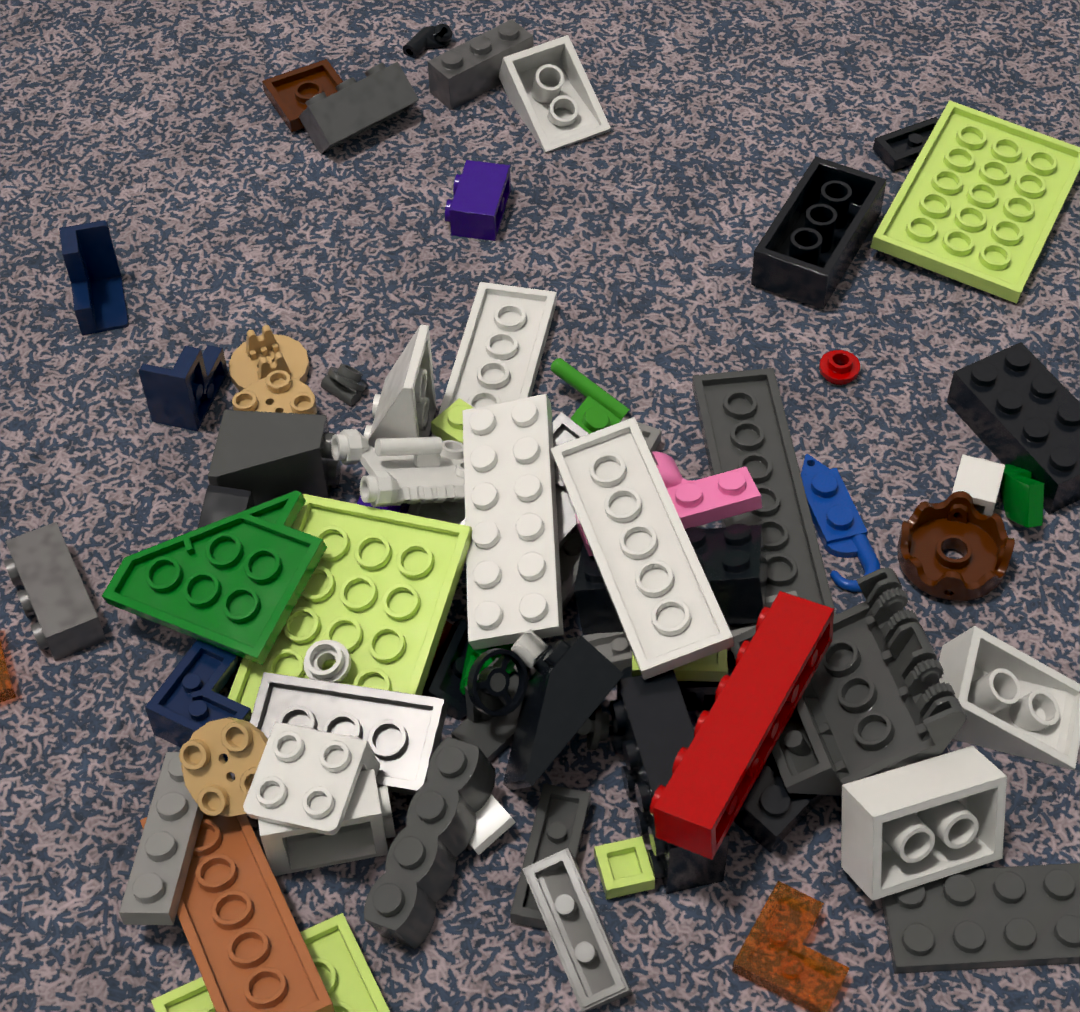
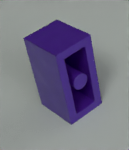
M466 160L462 174L455 176L453 186L454 198L453 200L448 199L445 207V221L450 222L452 236L496 241L511 193L510 165Z

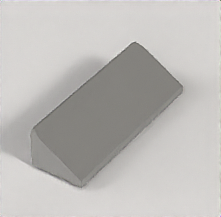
M569 848L523 868L526 880L581 1011L586 1012L633 994L578 864Z

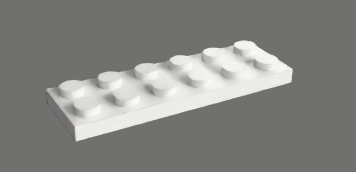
M547 394L462 410L465 525L472 528V540L466 555L468 642L473 650L515 643L522 634L530 629L540 639L564 635L555 467L550 449L553 448L551 402Z
M635 417L550 448L643 679L646 680L735 646L731 631Z

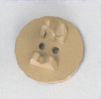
M269 325L262 327V334L260 336H256L254 330H248L246 342H243L233 352L229 361L231 381L240 391L244 390L249 384L267 377L270 372L276 370L286 371L289 373L290 378H296L306 383L307 374L310 369L307 351L301 343L285 335L273 334Z
M282 370L270 372L267 377L249 384L232 398L233 409L239 411L317 413L315 395L309 386L296 378H290L289 373Z
M232 717L209 721L196 730L189 741L184 743L180 749L179 758L182 763L181 768L185 786L195 802L198 803L200 810L206 815L232 817L246 814L243 805L268 741L265 734L250 722ZM223 754H226V755H227V757H228V761H227V762L225 761V759H224V757H223ZM231 772L235 774V780L232 779Z

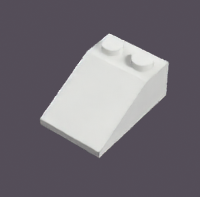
M568 35L503 57L499 79L509 101L545 153L610 132L611 127Z
M429 325L419 326L385 378L381 394H375L372 405L374 421L372 425H366L364 437L368 440L369 446L375 447V441L379 438L429 437L431 421L434 420L436 412V398Z
M973 626L942 646L939 662L944 670V674L939 679V682L949 683L955 692L954 695L959 700L966 714L964 725L953 739L1070 770L1076 768L1080 745L1079 683L976 626Z

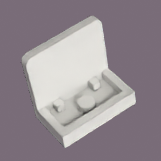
M275 722L243 808L246 814L253 819L325 835H334L341 828L360 771L374 769L375 777H377L380 764L367 740L352 735H338L319 731L304 725L295 726Z

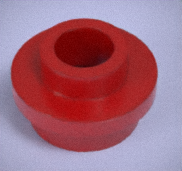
M833 350L822 356L819 371L828 382L844 385L858 377L860 362L855 355L848 351Z

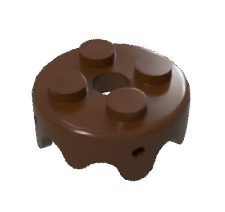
M957 491L940 503L921 502L909 520H903L897 546L898 561L908 580L921 591L947 601L975 600L989 594L999 586L1006 575L1015 540L1014 538H1008L1000 515L994 513L991 516H986L979 513L974 507L973 498L970 494L964 491ZM945 549H956L964 557L952 559L944 555L942 551Z

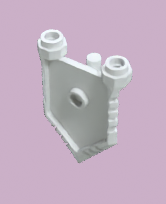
M344 429L332 437L331 453L333 459L341 460L344 465L361 462L369 474L368 476H363L360 481V495L364 503H370L373 507L401 505L402 503L465 502L464 453L461 442L454 440L442 441L440 437L379 438L375 441V447L369 446L368 440L356 429Z

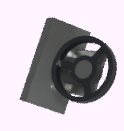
M494 648L485 651L474 661L469 671L467 686L465 687L467 719L451 733L454 739L479 746L490 763L513 742L522 702L528 687L526 666L516 653L506 649ZM502 654L500 658L497 657L489 666L484 668L479 674L480 669L488 659L495 655ZM510 658L515 663L519 676L514 674L509 678L506 669Z

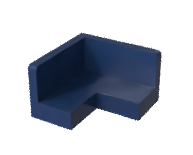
M102 220L59 228L62 254L71 281L74 311L82 336L128 327L129 322L122 276L108 222Z
M207 345L203 355L200 348L185 346L173 369L142 364L138 371L152 422L193 431L199 430L228 374L223 348Z
M196 640L145 706L154 735L182 747L184 743L189 741L196 730L209 721L232 717L250 722L251 708L219 694L240 666L238 656ZM223 754V757H224L225 761L227 762V761H228V757H227L226 754Z

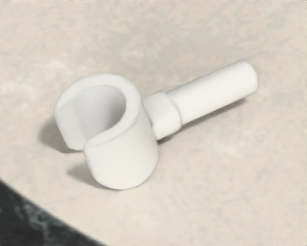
M530 629L517 639L511 651L523 660L526 668L527 666L532 668L536 663V658L548 646Z

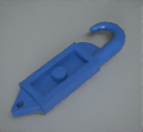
M806 454L801 478L813 524L826 551L836 557H858L864 570V576L881 569L880 562L868 540V531L837 468L829 469L809 454ZM831 571L830 577L837 586L850 592H862L856 580H848L837 571Z

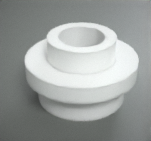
M334 640L315 642L309 647L304 658V671L309 679L339 683L347 676L351 668V657L348 650L343 644ZM330 659L336 660L331 668L322 670V665L325 661Z

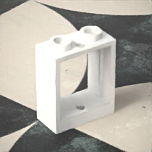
M374 769L360 771L341 828L334 835H325L258 820L260 838L274 876L387 855L386 839L396 837L388 787H377Z

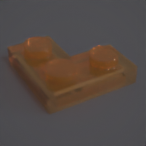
M778 881L735 958L732 972L810 1012H830L847 979L850 968L805 946L822 913L824 903Z

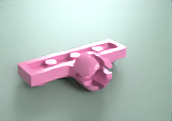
M652 452V457L685 529L762 508L761 494L746 466L706 478L688 481L682 477L672 457L662 452ZM575 514L577 527L584 542V545L586 547V550L588 552V555L593 556L589 544L584 535V532L582 530V527L580 525V522L577 518V515Z

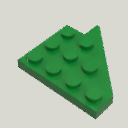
M295 490L125 557L102 597L112 606L263 666L327 546L323 539L291 528L306 502L303 494Z

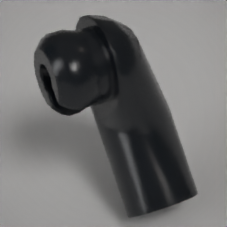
M447 24L424 27L403 46V53L416 59L424 50L446 47L451 42L452 29Z

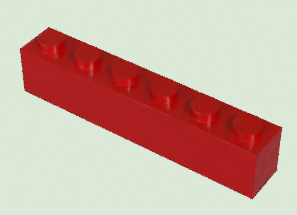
M779 591L771 607L765 606L761 610L756 623V633L751 641L745 640L741 644L736 657V667L730 676L725 674L720 680L716 690L714 705L710 711L704 710L700 714L695 726L693 741L688 748L682 747L679 750L673 764L672 777L666 786L660 785L653 795L650 804V814L654 815L656 838L712 860L833 640L834 608Z

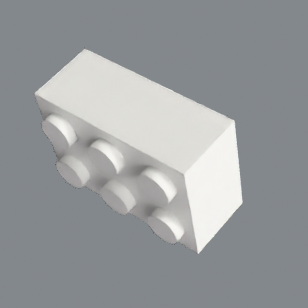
M969 746L843 784L841 867L863 892L874 901L1002 859L1007 776L974 746Z

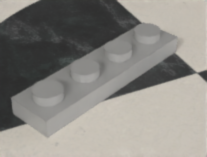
M166 752L119 911L124 925H174L204 814L185 786L181 768L182 763L179 758L180 752Z

